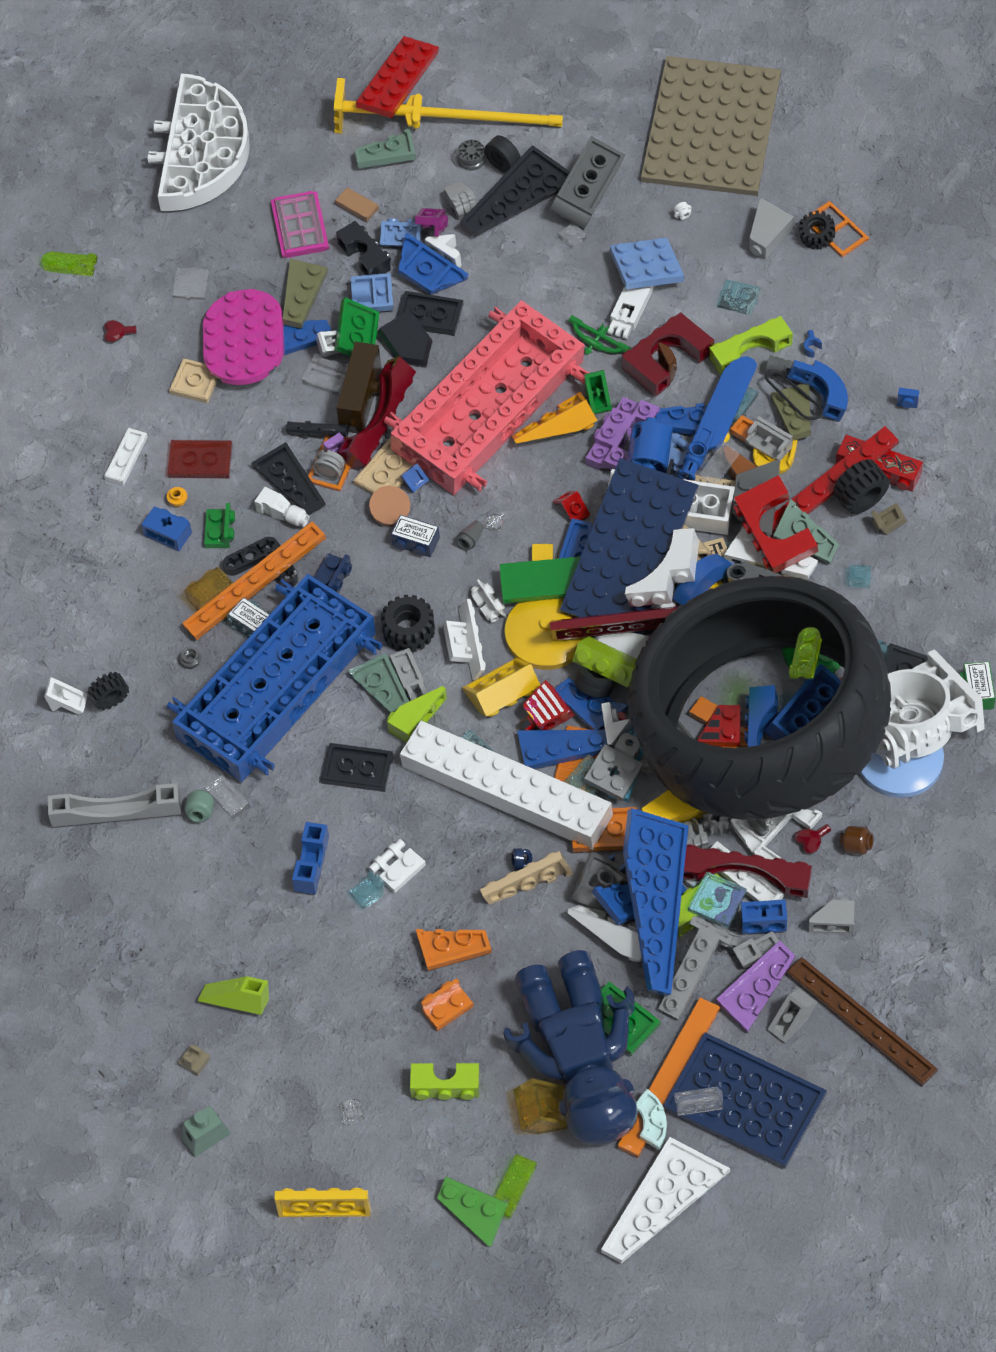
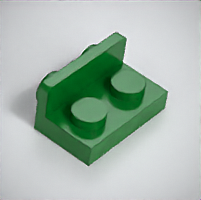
M226 503L225 509H207L205 548H230V541L234 540V528H231V524L235 523V510H231L230 503Z

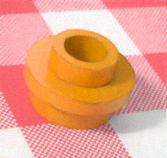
M174 487L167 493V500L174 507L184 505L188 497L186 490L181 487Z

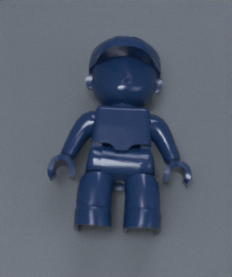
M577 950L565 954L558 961V967L572 1008L561 1010L548 970L544 965L525 967L515 975V981L529 1021L534 1030L541 1034L552 1056L545 1054L531 1041L532 1037L527 1023L522 1024L524 1033L521 1036H513L511 1029L507 1027L504 1028L503 1034L510 1049L514 1052H521L542 1077L547 1080H563L566 1087L564 1089V1099L560 1102L559 1109L561 1115L565 1116L567 1127L571 1134L584 1144L604 1145L624 1137L633 1129L637 1122L638 1108L633 1095L634 1087L628 1079H623L617 1071L613 1070L612 1063L619 1060L627 1049L629 1016L635 1010V997L632 990L627 986L624 990L626 998L622 1002L616 1003L611 994L607 995L610 1009L614 1014L610 1034L606 1037L602 1013L605 1008V1002L590 954L584 950Z

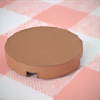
M384 486L376 490L371 496L369 510L377 523L382 526L392 527L395 526L400 515L408 517L411 504L404 490L396 486Z

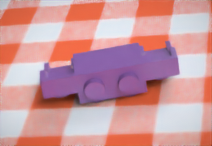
M623 397L617 408H613L610 414H606L601 429L596 430L593 437L595 443L586 456V465L595 469L608 468L615 470L619 458L625 460L628 458V451L623 450L631 436L632 424L645 421L647 417L654 418L660 412V407L644 400L637 403Z

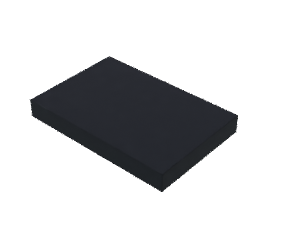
M405 291L398 316L411 310L426 332L455 336L464 301Z
M329 743L321 779L322 784L386 792L393 751Z

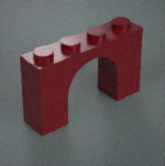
M680 312L676 316L669 318L663 326L656 328L647 338L641 339L631 350H627L622 356V369L656 397L670 386V373L652 357L658 351V343L668 347L680 348L700 363L710 356V347L714 345V339Z

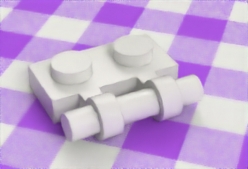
M401 839L396 843H391L387 847V851L373 859V863L368 867L373 874L379 869L383 872L379 875V880L393 893H396L426 866L425 861L411 848L405 853L400 851L405 846ZM394 856L397 860L389 866L387 862Z

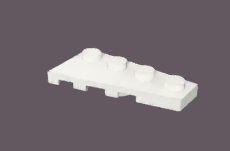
M742 527L724 554V558L730 561L731 559L739 560L741 564L745 561L766 569L762 562L764 556L761 551L757 552L753 546L752 541L754 538L752 534L748 535L744 527ZM809 556L782 570L781 574L808 580L817 567L818 560Z

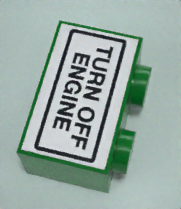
M990 662L964 663L963 672H959V675L982 697L983 710L994 709L996 698Z

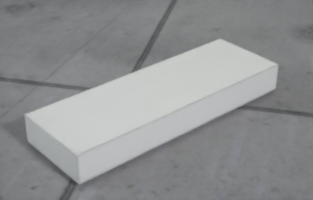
M131 428L127 429L104 475L106 481L124 486L148 438L147 433Z

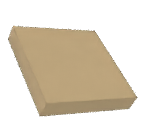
M183 358L169 392L172 395L208 403L219 378L213 377L209 373L205 363Z

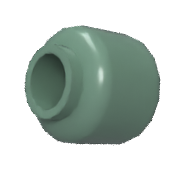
M204 790L191 792L187 796L184 809L185 814L194 822L208 820L212 816L215 803L214 798Z

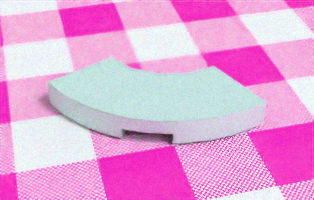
M646 1089L636 1102L638 1113L643 1120L640 1139L659 1150L666 1136V1115L659 1099Z

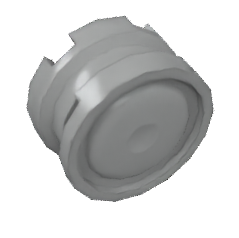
M321 450L312 467L314 472L320 477L327 480H336L341 474L345 460L334 451L328 450L324 452V450Z

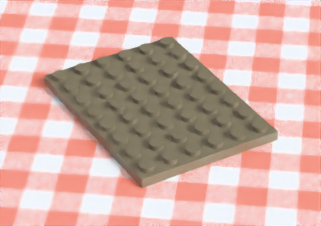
M666 56L641 182L758 196L780 83L781 69Z

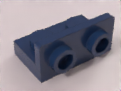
M328 553L314 578L335 592H339L343 585V579L352 570L350 556L345 554L344 558H340Z

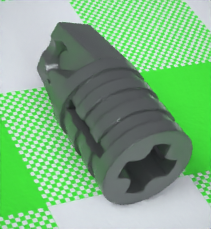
M770 355L765 373L768 371H778L787 377L793 361Z

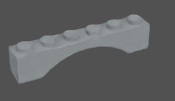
M178 783L155 785L140 793L116 798H89L73 794L48 796V816L52 827L181 815V795Z

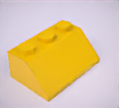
M514 658L463 686L462 689L477 711L484 716L490 717L496 715L499 709L504 706L514 705L517 703V699L532 695L535 689L540 686V683L530 663Z

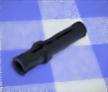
M288 421L286 432L287 434H300L305 437H310V435L335 436L340 433L343 437L347 438L349 426L311 423V421ZM300 427L314 428L315 430H303L300 429ZM321 429H335V431H321Z

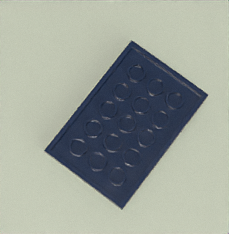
M705 1032L666 1099L663 1108L679 1118L786 1169L826 1096L827 1090Z

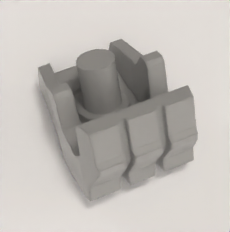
M461 181L444 188L450 209H454L458 220L463 219L476 205L475 195Z
M695 818L683 823L689 825L687 845H695L698 848L701 847V849L709 847L707 834L703 830L702 823H699Z

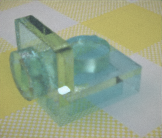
M372 871L367 872V879L352 888L350 894L364 910L384 896L383 886L385 884L379 875L375 876Z

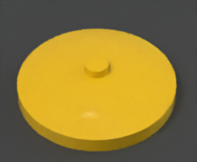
M564 598L519 602L511 610L505 623V639L509 651L515 658L528 662L533 668L540 670L558 669L573 662L578 642L587 637L553 641L550 630V622L552 620L576 618L560 612Z

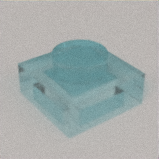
M850 564L848 587L870 588L871 566Z

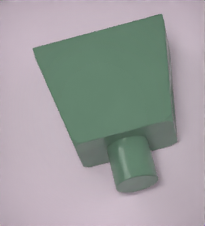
M208 1106L183 1123L182 1141L192 1155L196 1157L231 1133L211 1106Z

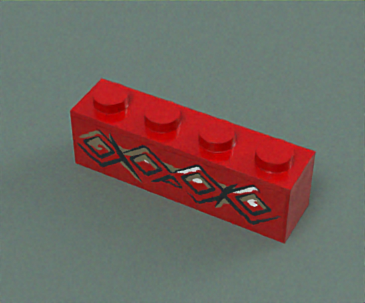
M845 435L836 453V464L865 441ZM890 450L875 462L890 479L891 485L897 486L901 490L914 491L922 474L923 461Z

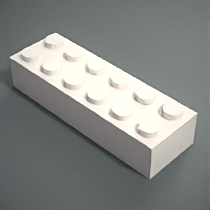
M614 469L611 470L608 486L615 471ZM686 480L698 484L699 488L685 525L697 531L728 535L735 487Z

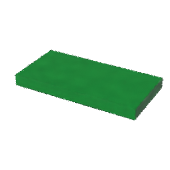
M580 557L499 564L503 604L565 598Z

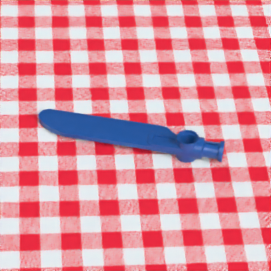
M748 356L740 357L724 369L683 459L684 465L682 470H679L677 473L678 478L695 481V474L704 463L708 450L720 447L723 444L757 368V363L753 358Z

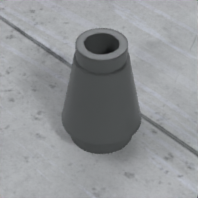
M475 520L457 535L456 542L458 546L464 550L474 548L484 529L483 524Z

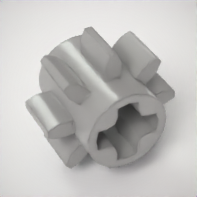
M703 814V829H708L710 835H713V833L722 835L723 829L729 828L728 818Z

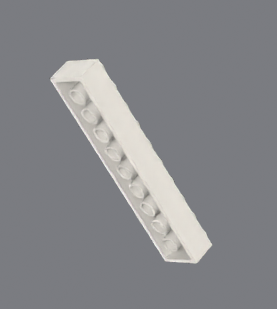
M420 721L400 753L402 767L566 839L577 841L578 844L588 846L592 850L613 816L611 802L423 721Z

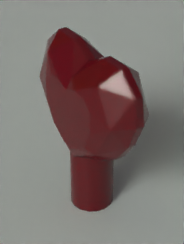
M109 320L104 324V329L106 330L104 339L108 342H115L125 334L137 333L136 326H124L115 320Z
M827 824L818 830L802 829L795 833V840L797 843L802 844L803 850L806 853L812 854L819 849L821 837L831 832V829Z

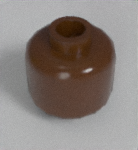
M848 826L840 834L839 842L847 854L865 855L868 850L872 849L874 837L867 827Z

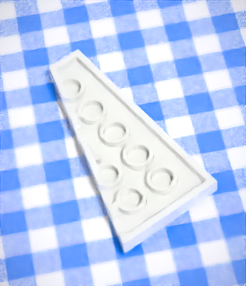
M669 1137L603 1245L601 1253L622 1264L730 1172V1168Z

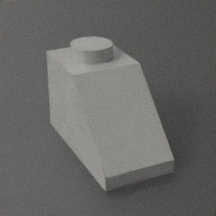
M846 898L831 900L809 918V933L853 934L855 901Z
M801 989L788 994L768 1030L786 1043L808 1020L818 1002Z

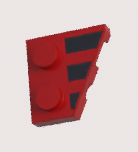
M718 705L698 741L719 747H740V705Z

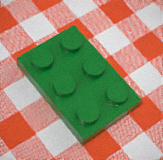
M346 297L343 298L340 304L335 350L351 357L355 342L376 345L380 312Z
M610 981L601 989L605 1002V1008L602 1013L606 1037L610 1034L614 1014L610 1009L607 995L611 994L616 1003L622 1002L626 998L624 992ZM635 1002L634 1012L629 1016V1035L625 1052L630 1056L661 1025L659 1019L637 1002Z

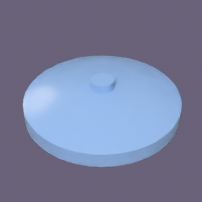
M943 747L932 754L910 758V761L907 763H903L899 759V767L892 769L890 766L887 767L879 754L873 753L870 762L860 775L871 788L884 795L899 798L918 795L928 790L938 780L943 768Z

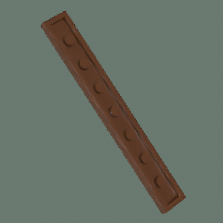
M803 957L787 971L786 975L921 1087L937 1073V1068Z

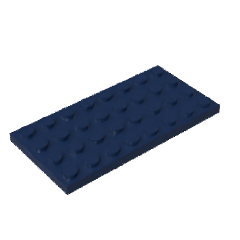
M619 458L560 612L578 618L652 609L653 605L631 607L625 595L626 587L647 577L664 560L672 543L673 530L683 529L699 485ZM637 631V632H631V633H636V634H641V635H642L643 631Z

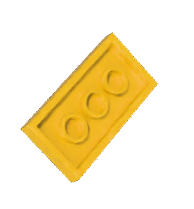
M285 1188L281 1191H275V1203L279 1217H371L368 1190H363L362 1188H352L350 1190L329 1188L327 1191H318L314 1188L294 1191L293 1189Z

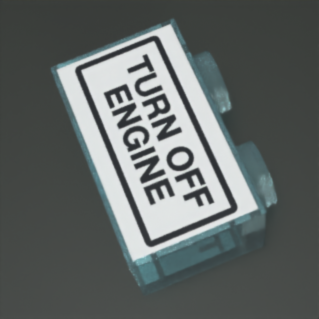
M243 597L227 615L230 626L249 638L272 612L264 611L255 601H249Z

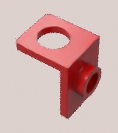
M568 491L553 500L554 504H562L570 521L572 518L584 520L590 516V512L578 491Z

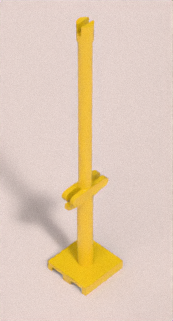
M337 78L334 101V133L342 134L345 112L376 113L356 108V101L346 100L345 78ZM421 94L411 95L407 104H402L395 113V116H405L407 125L415 129L420 127L421 116L541 124L562 127L563 115L422 107Z

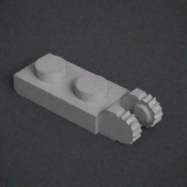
M410 648L389 655L409 701L416 699L412 691L419 688L421 696L426 694L427 690L423 677Z

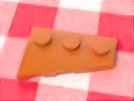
M415 929L428 971L492 953L485 930H458L455 932L444 931V929H435V931Z

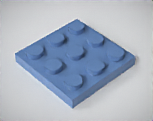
M668 238L610 245L609 252L626 290L684 282V274Z

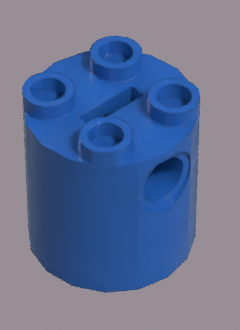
M647 417L645 421L633 423L627 460L666 473L673 427L659 423L653 417Z

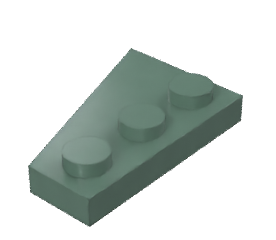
M790 500L773 538L786 539L809 528L819 551L811 556L830 564L839 543L822 527L813 522L807 513L799 509L793 500Z

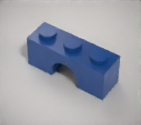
M305 823L301 840V858L296 861L292 877L294 892L316 895L329 840L328 827L325 824Z

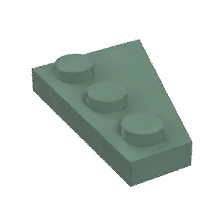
M410 128L405 129L401 135L395 136L393 134L388 136L386 141L380 143L375 141L355 149L358 168L415 160L416 156Z
M386 653L348 671L349 675L390 714L393 711L395 712L399 706L409 702Z

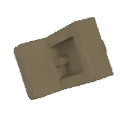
M897 503L880 513L875 510L871 512L874 517L872 520L873 525L878 531L881 529L886 535L908 522Z

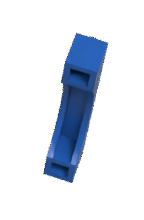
M775 685L749 687V696H746V708L749 709V713H745V723L748 726V731H745V743L748 744V747L761 745L765 728L778 714V695Z

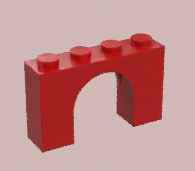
M779 475L734 497L735 505L733 506L738 517L742 516L744 520L742 525L748 535L752 534L754 538L752 543L757 552L761 551L764 556L762 562L767 570L771 569L775 573L819 552L818 545L809 528L786 539L770 538L760 529L759 525L762 516L771 508L789 500V492Z

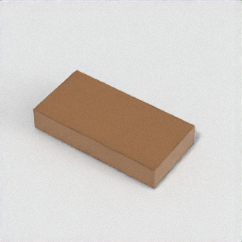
M348 187L335 200L336 205L366 222L379 210L378 204Z

